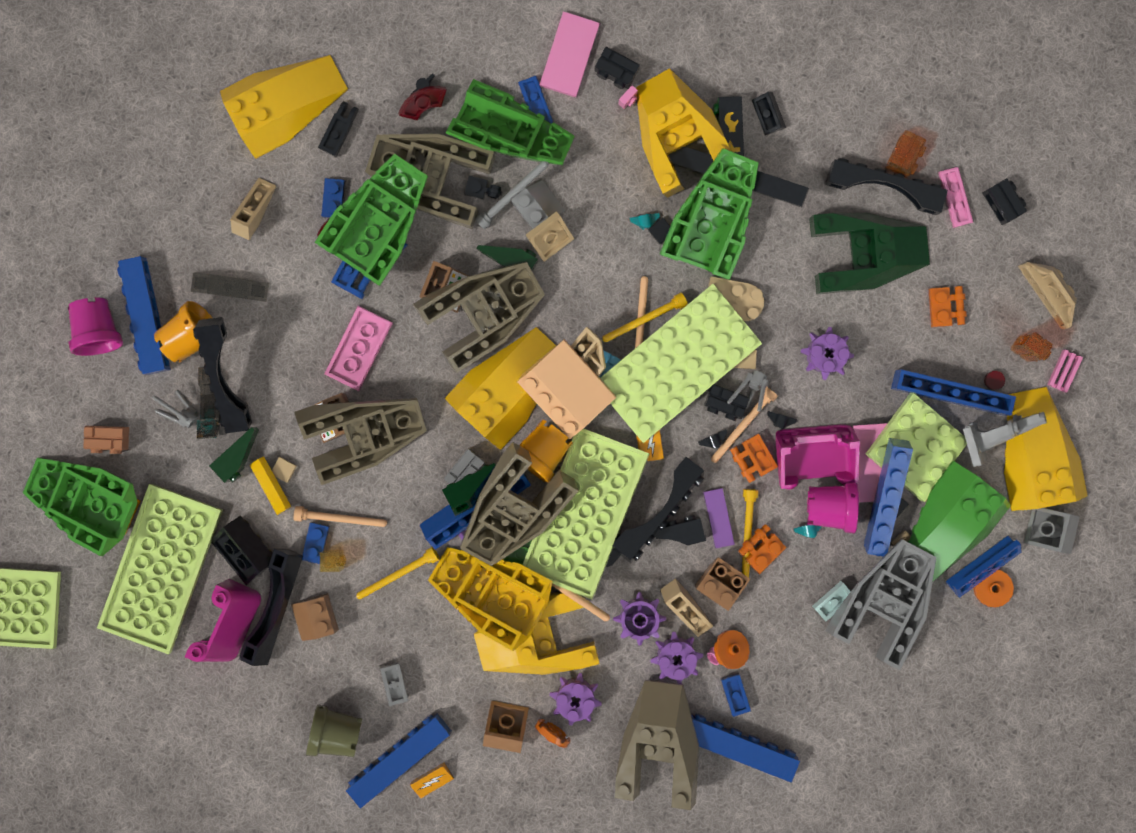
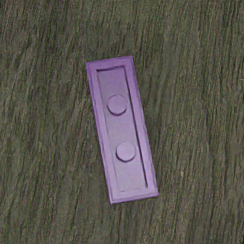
M723 488L704 491L715 548L735 545Z

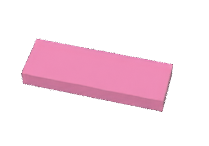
M955 167L938 172L942 189L948 190L945 200L953 228L973 223L959 168Z

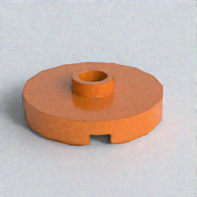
M997 570L973 589L979 602L988 607L996 608L1010 601L1014 586L1012 579L1007 573ZM996 585L997 590L993 592L992 587Z
M728 630L719 634L714 645V653L718 663L727 669H739L744 666L750 653L746 637L736 630Z
M544 719L537 721L535 728L545 739L559 747H568L571 740L570 737L565 738L566 734L562 729L551 722L544 723Z

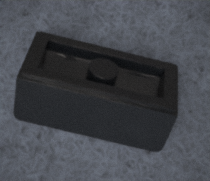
M768 91L752 99L765 136L786 128L773 92Z

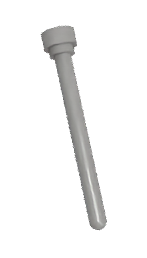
M542 161L488 212H481L476 216L477 223L483 229L489 227L493 217L512 198L549 166V163Z

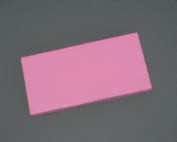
M563 11L540 82L541 87L577 97L600 23Z
M358 306L324 374L360 391L393 323Z
M888 423L853 425V430L860 441L859 481L857 483L859 503L874 502L882 468L865 453Z

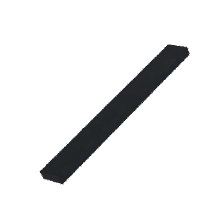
M685 146L668 155L672 164L701 174H705L713 162L711 155ZM757 171L753 191L802 208L809 188Z

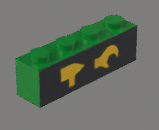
M742 96L718 97L716 103L713 104V113L717 115V121L732 152L744 156Z

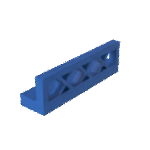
M1009 536L1005 537L949 578L946 584L960 598L1022 553L1021 543L1017 539L1013 541Z

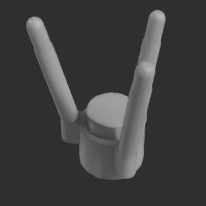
M753 371L752 374L748 373L746 379L733 393L727 403L731 404L749 382L748 386L752 390L749 394L750 399L746 409H748L755 391H759L761 388L757 409L760 412L765 388L768 380H766L767 376L759 371Z
M178 390L175 393L188 410L184 408L179 412L157 396L152 397L159 404L176 414L177 418L158 409L155 410L156 413L183 427L190 428L198 418L195 414L197 410L188 403Z

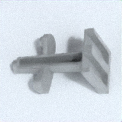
M1039 412L1024 418L1022 415L1018 416L1016 414L1013 416V420L1007 421V424L987 431L980 430L977 422L967 425L966 428H963L973 466L982 465L988 459L986 450L1042 424H1046L1045 413Z

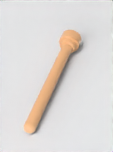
M642 276L640 281L637 318L646 313L647 276ZM644 324L636 328L635 348L643 342Z
M767 386L765 388L762 409L767 403L774 402L778 397ZM758 403L711 457L712 462L716 463L758 415Z
M296 506L294 510V521L299 522L307 519L378 527H385L387 525V521L384 519L308 511L303 506Z
M552 584L554 588L603 621H609V614L579 594Z

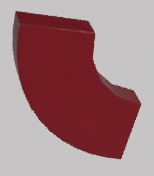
M429 86L417 90L404 101L399 110V116L418 121L420 115L427 109L442 107L447 91L446 87Z

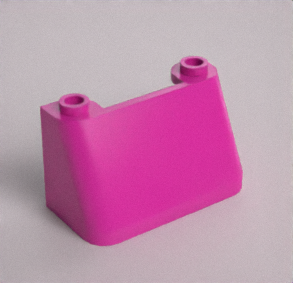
M840 424L778 430L776 432V453L780 488L791 490L798 486V480L824 477H836L844 485L846 483H858L860 441L853 428L849 425Z
M232 579L217 584L212 593L211 599L213 604L223 610L210 639L191 644L185 654V658L195 662H229L238 655L261 603V595L258 591Z

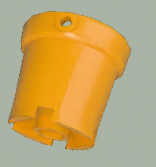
M194 301L185 302L180 307L178 313L154 333L156 343L160 340L163 345L159 349L172 362L179 360V363L197 353L200 345L198 339L196 340L194 337L193 329L199 320L210 319L212 316Z
M542 419L519 446L529 451L532 464L527 470L542 481L549 483L554 477V470L573 442L568 441L566 443L568 437L552 424L544 426L547 421Z

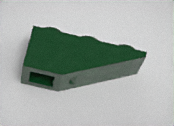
M495 463L485 465L481 470L468 474L462 480L450 483L446 488L442 489L455 516L469 510L476 504L481 491L496 466Z

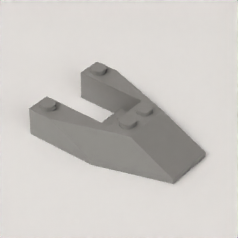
M901 539L855 585L834 613L825 631L850 644L867 610L891 621L892 624L875 657L900 670L927 618L936 557Z

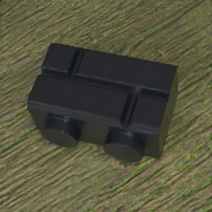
M605 47L595 65V72L603 80L608 78L614 81L613 84L616 87L629 89L639 70L640 64Z
M1008 178L982 192L1001 225L1027 212L1025 200L1017 195L1014 182L1009 181Z
M713 384L704 406L708 407L707 411L717 415L718 412L726 414L725 418L736 422V419L743 418L750 398L738 394L731 404H728L727 401L734 391Z

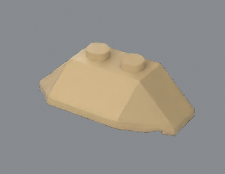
M1026 262L1018 266L1059 327L1061 329L1070 328L1073 322L1077 298L1074 296L1075 292L1072 287L1063 280L1064 277L1061 271L1053 266Z
M586 327L571 347L599 377L606 368L602 340L589 327Z

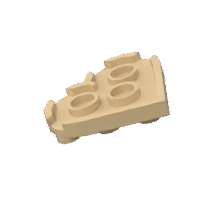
M710 277L708 287L714 284L744 322L756 319L761 314L764 307V298L762 291L756 286L744 282Z

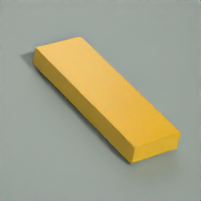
M263 456L250 464L275 513L279 515L289 509L291 505L265 457Z

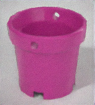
M94 297V302L84 298L69 304L68 311L72 339L68 343L72 354L79 356L99 355L112 352L123 345L122 336L116 330L107 299Z
M846 483L845 486L809 487L807 499L809 517L807 518V525L843 529L846 533L855 534L859 512L858 484Z

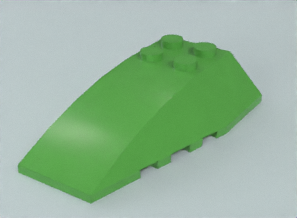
M472 80L466 92L465 102L457 118L452 119L446 134L493 152L530 161H547L549 164L563 165L575 137L573 134L554 122L552 124L544 120L545 116L540 113H533L529 110V106L523 102L519 104L514 100L515 97L509 93L477 80Z
M722 148L675 215L660 255L676 261L680 260L708 270L714 275L730 280L745 244L746 227H748L749 208L752 205L751 196L755 187L759 162Z
M394 154L370 179L363 183V186L355 193H352L348 200L334 211L314 243L381 286L403 251L428 175Z
M43 458L36 459L23 494L35 506L41 508L45 515L52 519L61 531H65L68 534L67 537L71 541L99 556H104L124 538L138 504L133 484L105 469Z
M952 461L930 491L927 502L919 513V520L911 531V538L907 542L936 557L933 581H935L988 537L1011 505L1003 495L980 477Z

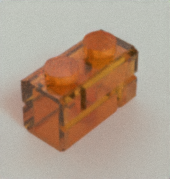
M905 130L901 133L885 169L893 173L902 174L905 178L910 174L913 175L918 167V164H916L918 157L921 158L927 148L924 146L926 139Z
M1037 332L1019 335L1011 346V351L1020 355L1026 362L1044 361L1050 356L1053 344L1043 339Z

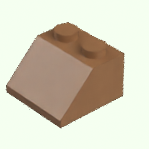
M328 593L291 604L302 641L322 638L335 634L339 630Z
M491 701L483 746L521 753L529 708Z

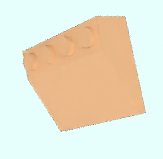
M565 339L525 371L517 381L569 439L585 428L616 398L615 394Z

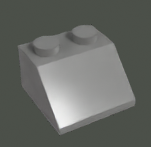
M543 180L525 188L511 199L513 206L531 229H534L556 211L559 215L565 211Z
M1045 508L1032 509L1024 543L1071 554L1080 517Z

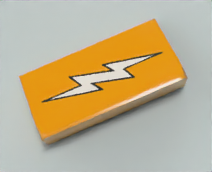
M660 430L644 443L637 437L638 449L650 454L647 461L664 459Z
M443 762L411 781L410 786L420 798H423L454 778Z

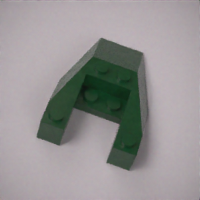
M828 213L813 215L809 218L811 237L849 234L853 270L825 272L815 275L816 295L876 289L930 265L926 226L871 213Z

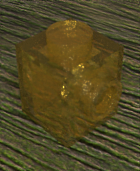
M324 550L320 552V572H340L346 566L344 550Z

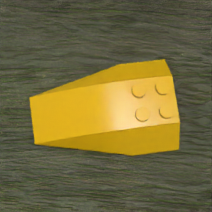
M331 55L253 73L221 90L220 93L223 104L240 137L254 158L257 159L291 141L298 132L302 131L315 117L317 118L324 109L335 102L348 88Z
M536 327L471 369L445 399L480 434L501 450L527 422L537 404L517 381L525 371L556 345Z
M1047 387L1008 394L1016 396L1012 416H1007V421L1013 420V416L1016 414L1018 416L1022 415L1024 418L1039 412H1044L1047 420L1046 424H1042L1006 441L1004 477L1011 511L1040 509L1076 502L1087 497L1080 457Z
M449 547L446 548L428 579L481 634L511 651L516 650L530 637L548 605L553 582L519 563L500 560L490 566L465 551Z

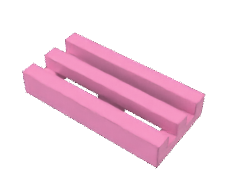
M1066 349L1063 350L1047 385L1067 393L1083 357L1070 353ZM1069 356L1067 363L1062 371V374L1057 384H1055L1056 378L1062 368V365L1066 357ZM1075 359V362H1074V364H1073V366H1072V368H1071V370H1070V373H1069V375H1068V377H1067V379H1066V381H1065V384H1064L1063 387H1061L1062 384H1063V382H1064V380H1065V377H1066V375H1067V373H1068V371H1069V369H1070V366H1071L1073 360Z

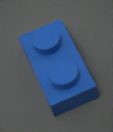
M325 178L322 217L330 218L334 211L343 204L344 180Z
M310 522L302 560L321 564L330 526Z
M736 673L720 678L732 716L750 712L751 709L740 674Z

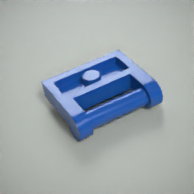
M342 261L331 283L363 299L365 295L363 293L370 279L364 276L357 290L352 288L360 272Z

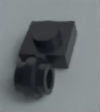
M469 176L464 194L483 200L486 192L488 197L499 199V196H502L501 187L496 185H490V188H486L488 180Z

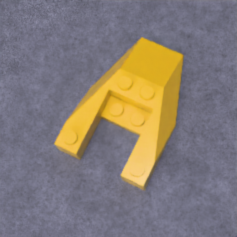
M670 68L635 87L638 90L636 97L638 98L637 105L642 147L658 185L667 198L684 190L668 156L669 154L701 137L713 161L722 148L732 152L712 109Z
M560 591L550 593L548 605L530 637L514 651L509 650L479 631L475 632L474 638L483 671L545 675L578 670L600 664L594 641L559 651L556 648L548 617L584 607Z

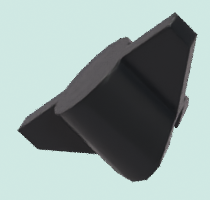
M432 73L427 79H418L416 89L411 94L422 88L429 87L435 75Z
M767 412V416L773 422V425L781 429L795 424L797 419L785 415Z
M726 429L698 441L701 446L716 449L720 447L728 432Z

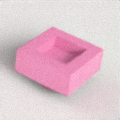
M631 86L619 99L618 104L623 109L627 106L631 107L638 99L636 97L638 90Z

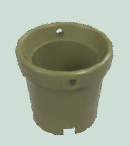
M317 704L306 755L318 756V754L354 758L362 718L328 710L327 706Z

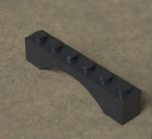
M844 158L835 159L831 163L825 184L827 186L845 190L861 184L885 185L905 195L918 211L933 215L942 213L948 190L942 189V186L939 184L928 185L924 184V181L920 179H906L902 174H888L884 169H869L865 164H851L849 160Z
M223 317L199 320L193 329L195 339L199 341V354L201 358H204L205 374L209 375L210 391L215 395V408L220 412V425L224 427L226 434L248 431L252 423L248 405L232 392L222 373L220 363L221 350L227 337Z
M685 457L674 470L672 492L663 509L647 523L633 529L624 530L612 545L613 550L629 563H632L634 560L637 562L644 553L642 551L646 545L650 546L656 539L654 535L658 530L663 531L667 526V519L671 515L674 517L681 508L679 507L683 500L686 502L692 495L691 490L695 486L699 487L704 481V470Z
M695 515L686 516L684 521L681 522L676 520L667 521L668 524L664 530H658L654 535L656 539H669L687 546L706 541L700 517L695 518ZM613 549L606 567L613 566L621 556Z
M274 548L268 566L270 572V591L267 604L259 622L245 639L239 660L251 666L268 665L303 555L290 549Z

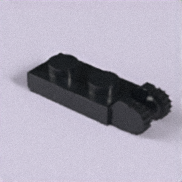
M345 101L341 103L337 113H334L318 146L320 150L336 158L359 108L353 107L347 119L342 117L348 107V103Z

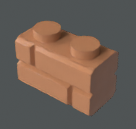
M84 427L85 438L83 448L91 449V453H103V450H110V454H122V450L129 449V427Z

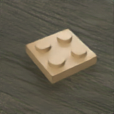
M557 211L526 234V237L543 262L574 240V237Z

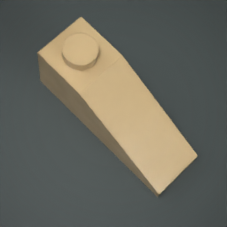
M258 178L230 219L232 233L250 240L259 227L276 185Z
M676 578L660 589L665 604L697 637L713 627V624Z

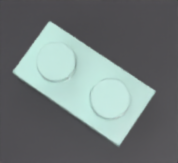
M840 581L812 607L825 621H828L851 591Z

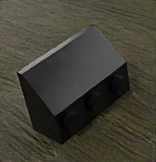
M241 515L225 525L211 542L246 586L268 569L273 554L264 545L261 537L251 529L248 521L243 519Z

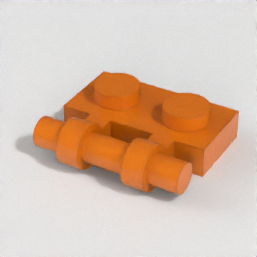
M956 286L955 294L950 295V287L928 289L931 327L952 326V318H957V325H965L967 312L964 311V300L966 298L965 293L963 294V286ZM951 301H956V312H951Z
M759 434L741 443L745 449L744 451L740 452L737 446L730 449L733 455L732 459L738 463L742 470V476L746 477L749 483L755 480L753 472L757 471L762 477L778 467ZM746 456H749L753 463L750 467H748L744 460Z
M766 524L762 528H758L754 532L755 534L748 541L746 540L738 550L742 556L749 552L750 555L745 560L758 574H761L786 549V546L775 534L771 533L768 537L766 536L771 530ZM761 540L762 543L754 549V546Z

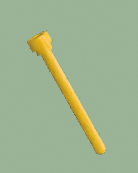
M680 292L674 295L671 302L603 335L602 340L608 342L674 308L681 310L688 305L683 293Z
M743 489L744 501H746L744 542L752 537L753 508L759 492L756 489ZM749 552L742 557L741 572L748 578L750 565L745 559L750 555Z
M430 547L422 557L359 591L356 597L363 599L425 563L433 564L439 561L440 557L437 551Z

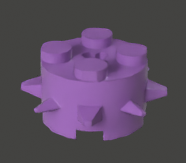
M828 327L825 334L820 336L811 332L809 335L812 341L808 348L801 349L800 351L807 355L809 364L806 370L814 369L821 372L823 380L827 379L830 372L837 371L844 375L843 366L847 363L848 359L854 358V354L849 352L846 344L849 337L844 336L841 338L833 334L832 327ZM825 349L830 350V357H825Z
M638 592L637 597L630 601L620 600L623 608L619 616L613 617V621L622 624L623 631L620 635L622 639L630 636L637 640L638 645H642L643 640L650 638V636L657 639L660 637L657 629L659 628V623L665 621L666 617L658 614L656 609L659 603L658 599L650 602L643 598L641 592ZM638 615H642V617H645V619H641V622H637V619L635 618H637Z
M674 631L670 639L664 642H655L659 648L658 655L650 659V662L660 666L661 674L659 678L661 680L667 676L671 679H676L678 684H682V680L691 674L698 675L695 668L697 660L703 657V653L696 652L692 647L694 637H690L687 640L678 638ZM680 655L681 660L674 662L673 657Z
M579 673L576 679L566 680L560 677L561 686L559 690L550 692L549 695L556 700L557 708L553 714H561L565 719H568L571 726L574 722L583 719L590 722V714L594 707L602 705V702L594 696V691L598 684L590 685L587 681L583 680L582 673ZM572 697H579V702H572Z

